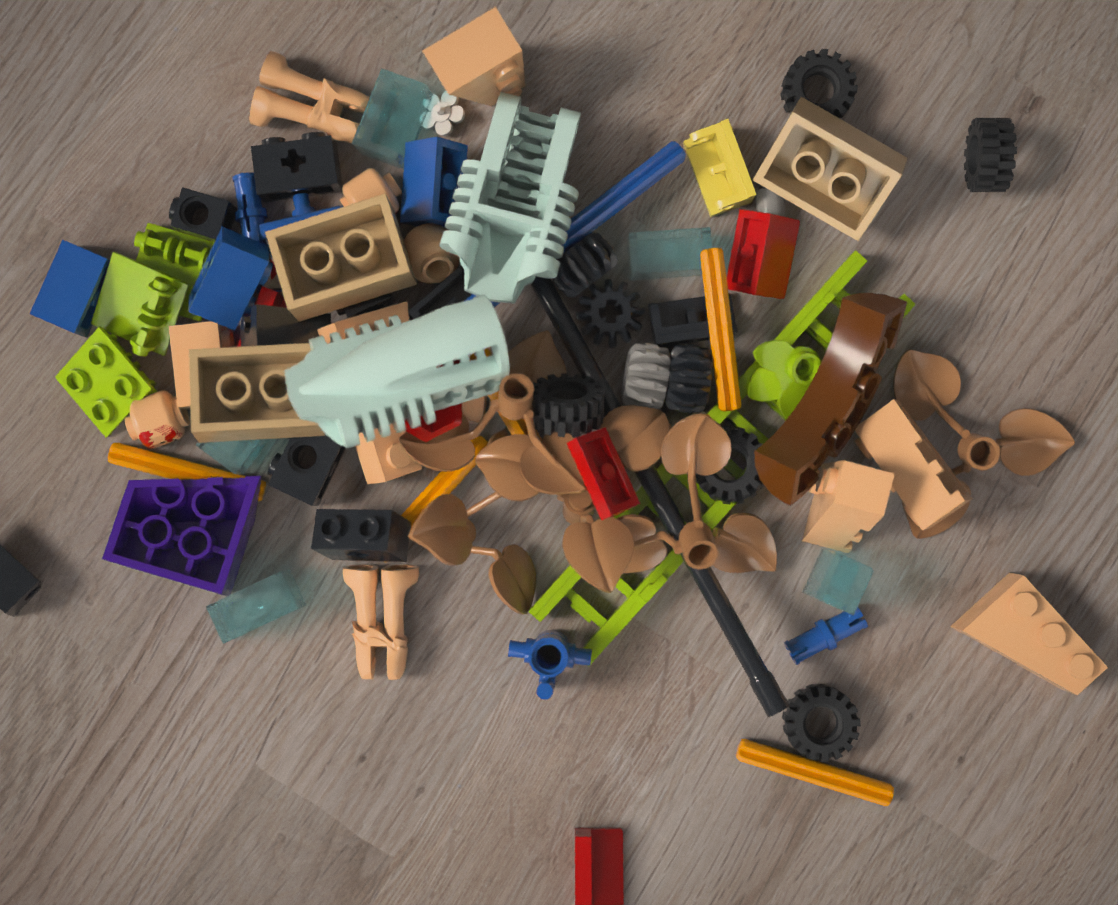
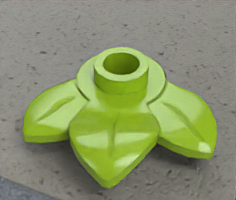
M783 340L767 341L757 346L753 351L754 358L761 367L750 378L747 395L749 398L761 402L777 400L780 412L784 417H788L807 391L821 361L818 354L809 347L797 346L793 348ZM803 360L802 368L796 372L798 363Z

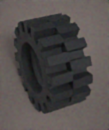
M821 49L819 54H815V50L807 51L804 57L800 55L793 65L790 66L781 85L783 89L780 95L781 100H785L783 108L786 113L793 111L800 97L810 101L805 95L804 83L811 76L821 75L831 81L834 89L833 97L825 103H812L832 115L842 118L853 104L854 96L858 89V85H854L857 79L856 72L850 73L849 71L851 63L848 60L842 63L839 60L841 54L837 52L833 56L828 55V49Z
M975 118L971 121L972 125H969L968 128L969 136H966L965 141L967 149H964V156H966V162L964 163V170H966L965 182H967V188L970 189V192H1006V189H1009L1010 181L1013 180L1014 176L1012 169L1016 167L1014 154H1017V147H1014L1017 137L1016 133H1013L1015 126L1014 123H1011L1012 119Z
M561 373V377L550 374L547 379L541 377L537 379V383L533 382L534 392L531 410L534 413L533 420L536 430L544 429V434L550 436L557 432L558 437H565V433H571L572 437H579L580 432L587 434L592 432V429L598 430L601 428L604 419L605 390L600 382L594 383V378L591 377L582 379L581 374L568 377V373Z
M724 426V430L730 438L731 450L741 453L747 461L745 473L740 478L731 481L722 479L717 473L707 476L696 473V480L703 492H706L711 499L715 501L720 500L723 504H730V502L736 501L737 504L744 503V499L748 497L752 499L757 495L758 489H762L764 486L755 467L754 451L762 443L758 441L757 436L753 433L748 434L744 428L738 427V430H735L731 426Z
M820 684L819 686L807 685V689L803 691L798 689L794 692L796 696L792 700L788 699L790 706L786 712L783 711L782 715L785 725H782L789 742L798 752L814 761L815 759H820L822 762H829L831 757H834L836 760L843 757L841 753L844 750L849 752L853 748L851 742L853 739L858 740L860 734L857 732V726H861L860 719L856 715L858 712L856 706L851 703V699L844 693L825 684ZM817 707L831 709L836 717V726L833 732L822 738L810 735L806 728L808 714Z

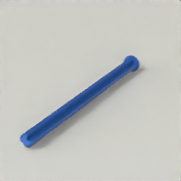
M671 141L572 217L569 230H565L568 234L566 243L561 245L564 248L563 254L683 163L686 159V153L676 141ZM472 294L464 301L472 300L476 295ZM491 301L494 308L501 303Z

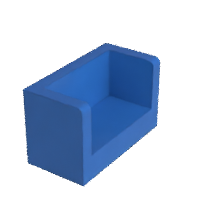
M62 239L30 311V315L87 338L92 328L91 321L110 260Z

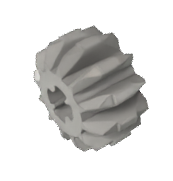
M635 343L629 349L622 380L621 401L623 406L636 405L660 409L663 406L671 364L668 348L659 347L657 344Z

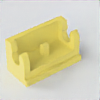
M729 119L691 133L690 139L685 140L683 145L710 218L752 203L757 194Z

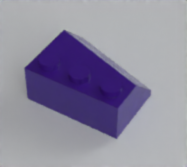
M246 476V478L210 477L207 479L183 480L179 478L129 480L102 559L230 597L255 522L261 476Z

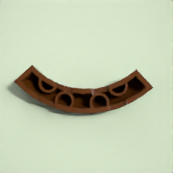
M856 293L842 298L830 343L807 391L783 425L754 451L755 467L761 482L772 495L783 503L791 506L811 489L819 480V475L816 471L828 456L838 457L853 435L882 380V376L876 372L886 348L893 349L895 347L907 301L876 293Z

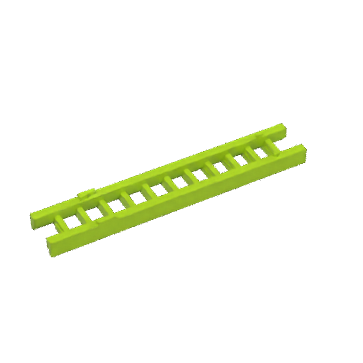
M856 250L850 254L773 340H783L792 345L805 331L822 348L827 350L833 333L816 317L830 302L840 310L842 298L850 295L843 288L864 266L867 260ZM902 294L898 298L907 301L905 317L916 304L905 294ZM756 360L738 378L741 400L747 395L749 380L753 373L761 367ZM803 360L798 363L796 372L802 368ZM777 400L765 402L782 419L787 420L788 417H784L780 412ZM718 401L706 413L719 425L726 418L737 429L741 427L748 434L753 433L762 444L768 440L765 435L737 410L721 411L718 408ZM731 459L723 467L735 478L734 480L740 478L747 468L746 466L742 470ZM663 463L657 467L656 470L664 484L674 477L689 491L688 474H670L666 471ZM696 483L699 501L708 508L701 515L702 520L712 531L734 507L737 501L730 502V504H723L720 500L715 501L706 492L704 493L699 484ZM641 485L636 491L641 504L613 518L617 519L618 517L630 514L638 515L645 506L656 516L658 514ZM672 547L665 559L655 566L635 589L630 587L620 577L616 588L627 598L608 619L572 588L581 576L569 565L532 605L528 612L541 622L559 601L566 596L572 602L570 606L587 622L593 621L600 627L582 647L592 649L591 665L684 561L680 554L674 553Z

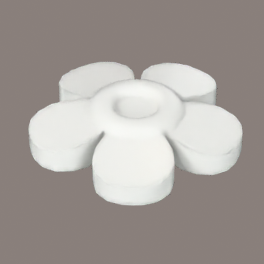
M444 91L441 100L435 94L428 95L424 100V107L430 112H426L421 116L422 126L427 130L435 128L436 133L440 136L451 134L453 125L450 121L459 124L465 117V110L457 105L459 98L449 95L447 91Z

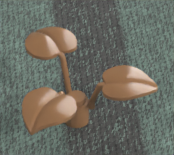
M548 330L523 340L508 352L509 375L505 376L500 383L499 397L491 401L490 408L472 431H469V422L462 414V423L459 426L427 442L407 432L399 438L400 445L404 451L422 466L443 472L458 470L465 467L474 458L475 448L471 439L477 438L495 413L500 411L503 416L510 420L523 418L526 421L529 437L534 446L527 448L522 453L520 472L530 487L539 492L554 495L576 494L587 490L566 444L575 437H572L569 433H565V437H558V433L554 432L551 436L546 434L540 440L534 425V413L531 410L534 392L533 382L537 383V379L541 377L547 379L550 374L561 377V373H566L564 361Z
M909 349L904 352L896 366L893 379L894 396L896 400L902 403L914 420L922 421L929 418L936 411L962 437L958 444L957 452L963 462L961 465L951 469L955 475L962 472L968 473L972 467L978 470H988L998 462L999 457L1002 464L1014 474L1021 476L1034 475L1048 468L1062 453L1075 444L1071 434L1058 421L1045 413L1028 408L1013 410L1002 417L999 423V432L1002 438L993 440L979 433H970L942 407L953 403L960 392V375L950 361L939 355ZM959 480L965 487V489L968 491V493L971 495V490L969 486L963 481ZM970 501L934 527L923 531L920 526L913 522L905 509L904 512L913 536L917 539L937 535L954 525L966 513Z
M636 405L621 406L610 411L604 417L603 424H601V428L606 427L619 458L627 470L633 472L646 470L660 459L661 446L669 432L667 417L661 410ZM515 434L499 438L487 445L476 456V465L484 474L490 487L500 496L511 501H525L539 493V491L533 489L525 482L520 472L522 453L527 448L534 446L529 435ZM588 490L576 494H557V499L563 502V516L571 524L565 530L562 545L567 561L589 584L606 593L613 592L620 577L628 567L634 552V540L630 530L621 521L613 517L602 521L599 518L594 521L595 505Z
M699 413L682 419L670 429L661 446V459L666 471L673 475L688 473L694 521L687 523L679 534V541H677L666 531L656 532L654 522L646 516L630 514L618 517L617 519L628 527L634 540V552L624 573L641 572L660 564L667 555V548L663 540L673 547L675 554L683 553L686 563L694 569H705L713 565L715 568L729 573L776 571L777 551L775 541L769 527L760 517L750 513H736L726 519L722 529L716 527L713 531H711L708 525L703 523L696 485V473L705 476L715 474L728 463L731 456V442L728 434L710 415Z
M507 427L494 433L487 445L499 438L511 435ZM494 492L467 510L462 500L452 494H444L431 501L419 515L408 537L425 547L439 561L449 566L463 564L471 553L493 557L496 561L490 565L489 578L495 593L514 612L520 615L528 614L529 609L532 607L536 588L535 567L528 553L522 547L515 544L506 546L502 553L494 548L472 546V542L476 538V529L468 517L502 496Z

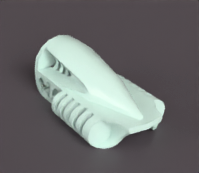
M500 92L481 161L464 160L462 163L461 171L464 174H460L458 177L457 185L460 188L455 189L453 199L456 202L451 203L449 213L452 216L446 220L445 227L448 230L443 232L439 245L443 250L460 257V264L464 269V291L476 296L486 295L492 302L515 304L524 287L532 283L535 276L543 278L557 277L560 262L557 259L563 255L564 248L561 245L566 243L568 234L565 230L570 228L572 221L569 216L574 214L575 205L573 202L577 201L579 195L575 187L564 183L578 131L581 112L561 107L559 115L552 114L549 117L530 112L529 107L521 105L520 96Z
M480 295L472 300L442 307L404 323H401L398 315L390 316L389 327L386 326L383 319L374 321L375 331H372L369 324L365 323L359 325L360 335H357L354 328L351 327L345 329L346 339L343 340L338 331L330 333L331 343L329 344L326 343L324 336L309 339L311 351L307 353L304 360L284 371L288 398L298 417L302 420L317 423L332 440L345 446L347 449L360 445L359 433H363L366 442L375 440L374 429L378 428L382 438L390 436L389 424H393L396 433L404 432L406 429L404 420L406 419L412 429L420 427V415L423 416L426 424L434 423L436 420L434 411L499 391L502 379L509 375V357L497 313L487 296ZM490 347L493 355L486 357L484 349ZM475 353L477 359L469 361L468 355ZM453 360H460V363L453 364Z

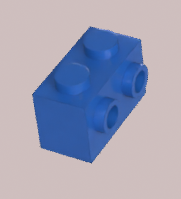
M441 137L405 143L400 223L413 226L434 223L446 228V220L452 216L449 213L451 203L456 202L453 199L455 189L460 188L457 185L458 177L460 174H464L461 171L463 161L467 160L468 145Z
M222 226L189 294L188 312L236 330L242 316H250L251 307L254 306L256 297L252 295L257 285L264 286L272 271L273 263L269 262L268 246Z

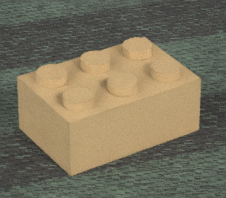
M800 97L761 163L753 181L859 241L901 178L907 157L805 98Z
M386 193L265 232L288 311L299 322L417 284L394 208Z
M309 343L189 349L191 433L199 443L325 436V432L317 423L302 420L298 417L288 398L284 371L304 360L307 353L311 351Z

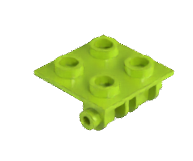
M147 223L145 232L138 231L134 239V246L140 248L136 261L188 283L189 287L179 316L202 322V317L188 312L189 294L214 242Z
M114 251L91 324L96 327L102 326L105 331L130 341V344L133 346L132 352L138 356H148L149 351L165 356L170 344L169 326H175L189 284Z
M99 326L55 378L107 438L130 414V405L134 400H141L147 395L158 391L154 388L156 382L150 380L143 371L138 370L141 366L139 362H131L133 355L130 352L127 353L118 343L117 336L115 334L110 335L102 326Z

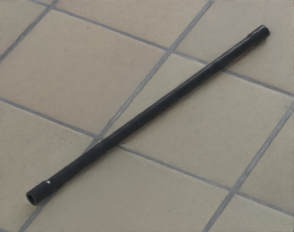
M535 276L534 281L530 285L582 378H594V383L600 382L605 390V417L610 411L621 407L551 279ZM653 465L646 470L635 472L668 534L679 541L680 531L686 525V522L655 466ZM680 553L747 674L750 686L767 717H771L788 708L790 704L775 677L764 664L712 568L694 569L686 563L683 553Z

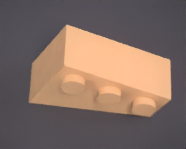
M496 7L422 50L449 95L493 106L497 103L500 92L519 96L522 93L521 88L525 87L522 49Z
M893 399L857 426L855 432L859 438L855 440V443L869 460L874 458L882 471L895 474L891 491L893 493L897 492L905 504L903 506L913 522L920 526L922 531L934 527L973 499L899 400Z
M845 460L824 463L821 465V469L816 471L819 475V480L809 489V493H813L814 496L802 541L849 553L852 550V542L859 543L862 539L863 533L859 531H870L884 516L895 474Z
M1008 573L950 626L1056 687L1075 695H1079L1108 668L1024 575Z

